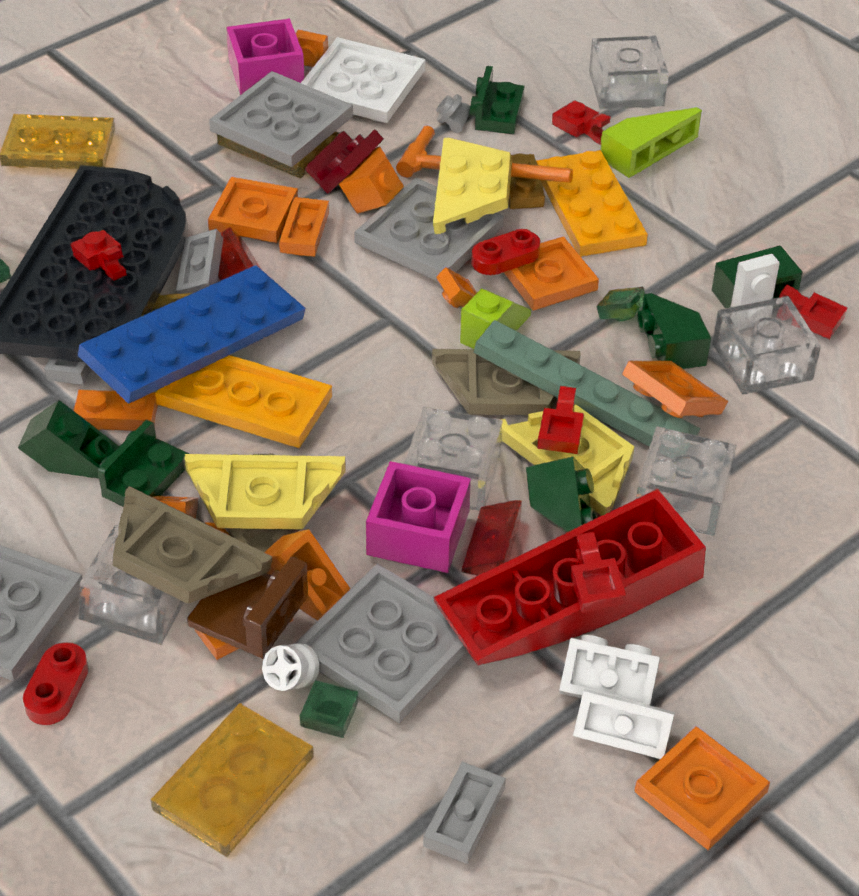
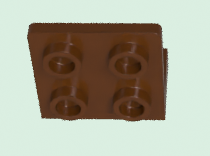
M291 556L281 571L276 570L272 575L263 574L202 598L188 615V626L264 659L266 653L272 648L308 598L307 563Z

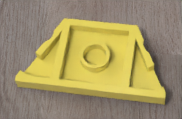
M449 137L443 139L433 217L435 234L446 232L445 224L464 218V221L468 224L486 214H494L508 208L512 169L510 152Z
M576 404L574 412L584 413L578 454L537 449L543 411L528 414V421L508 425L506 419H501L494 423L493 434L533 465L573 456L585 469L588 468L591 472L594 483V492L589 493L591 508L593 507L601 516L612 511L633 459L635 446Z
M185 454L186 471L217 528L303 529L346 471L345 456Z

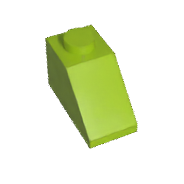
M481 288L461 309L460 343L474 349L477 340L494 320L517 331L531 316V309Z

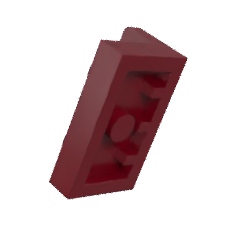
M376 129L366 138L359 134L354 140L345 131H342L305 167V171L328 194L384 138Z

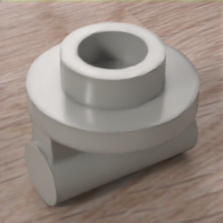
M456 94L453 98L449 95L446 96L436 109L439 113L437 121L441 124L446 122L451 131L455 133L462 131L470 114V105L462 103V97L459 94Z

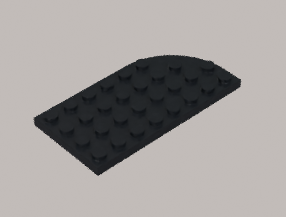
M80 165L0 294V354L84 362L78 357L79 344L150 313L183 251L188 235L186 213L181 206L180 198L168 186L162 188L152 183L151 176L119 168ZM101 230L106 231L121 244L123 257L118 259V261L125 268L127 275L113 281L101 267L90 271L73 256L71 243L82 239L88 233Z

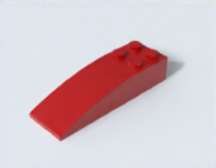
M656 489L435 596L434 602L477 666L540 650L594 631L631 615L704 578L706 546L659 489ZM594 532L601 559L615 558L627 595L626 604L582 613L571 578V566L579 565L575 555V550L579 549L576 541L577 535Z

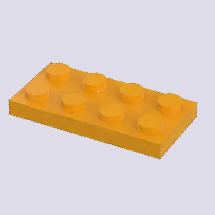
M601 150L536 160L539 166L573 169L571 183L541 180V183L576 252L581 257L647 245L648 234Z
M228 355L158 389L155 395L157 405L300 449L331 400L332 385Z

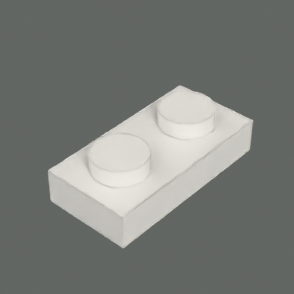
M773 254L739 262L729 320L735 328L768 320L780 264Z
M585 689L582 694L573 736L661 759L666 754L675 712Z

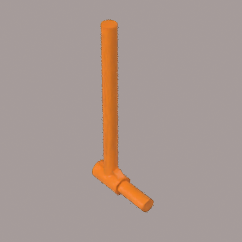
M424 126L415 141L409 144L397 163L396 171L402 177H411L414 172L420 171L422 168L440 170L441 156L428 155L425 151L435 134L431 126ZM512 163L511 177L571 183L573 169Z

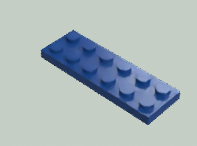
M255 265L79 344L78 357L129 404L302 320L306 308Z

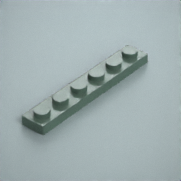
M496 320L491 323L475 344L473 353L557 398L560 386L576 388L574 404L598 420L679 463L682 462L700 432L701 428L682 418L666 413L661 407Z

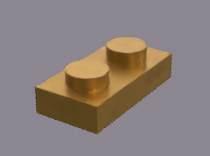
M518 153L511 155L512 163L537 165L534 154ZM511 177L510 209L544 207L545 194L541 180Z

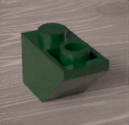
M653 293L644 294L642 310H639L637 313V322L640 332H645L647 335L652 358H657L658 361H672L682 369L707 366L711 336L700 313Z
M58 400L30 420L18 449L49 472L99 479L98 468L105 457L111 455L119 445Z
M573 456L526 467L530 506L548 522L564 533H567L598 518L595 509L591 508L589 493L594 492L591 472L588 468L585 469Z

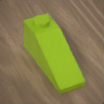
M694 107L626 118L602 132L601 151L609 166L630 178L698 138L702 110Z

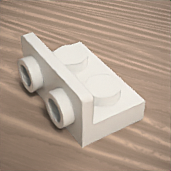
M582 635L581 640L570 639L559 689L560 694L582 698L583 691L588 689L646 705L651 704L660 657L651 655V649L634 644H627L625 649L607 646L608 641L606 639L593 635Z

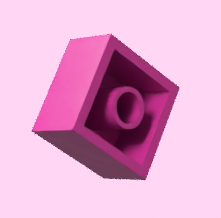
M290 18L226 27L228 59L240 95L271 71L299 83L304 80L303 52Z
M390 461L366 519V555L448 573L470 512L471 478Z

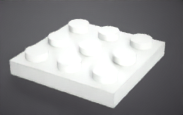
M337 37L301 83L352 104L353 115L388 123L424 73L426 59Z

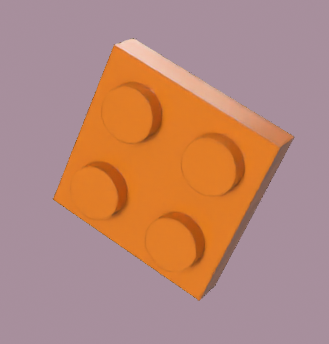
M231 177L208 218L209 231L217 229L220 233L277 243L284 229L293 199L298 197V188Z
M564 236L540 243V254L534 262L504 272L533 311L597 291L599 278Z
M628 361L622 375L634 383L633 388L637 392L648 397H654L662 403L661 408L666 413L677 418L692 415L697 417L721 415L728 403V400L672 361Z
M696 726L636 781L634 792L709 850L768 793L770 781Z

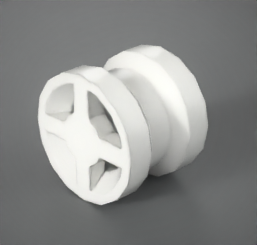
M294 643L271 648L264 657L262 671L264 679L269 686L275 690L287 691L310 686L318 676L320 664L317 654L311 647L306 644Z

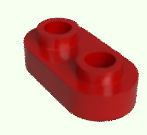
M516 229L479 242L472 249V267L483 275H497L532 263L538 259L540 254V238L528 229Z
M63 642L55 644L45 651L23 694L25 711L32 722L39 725H52L60 722L68 715L89 670L86 653L82 647L74 643ZM44 694H51L49 697L41 698Z

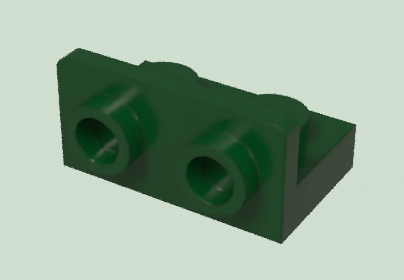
M486 66L484 76L477 78L476 96H472L470 116H475V130L514 135L524 98L525 85H517L511 82H493V66Z
M145 420L136 430L131 431L127 435L125 441L111 455L105 457L98 468V476L102 497L124 507L125 492L129 486L150 497L161 496L185 471L183 458L185 454L189 453L157 439L154 423Z

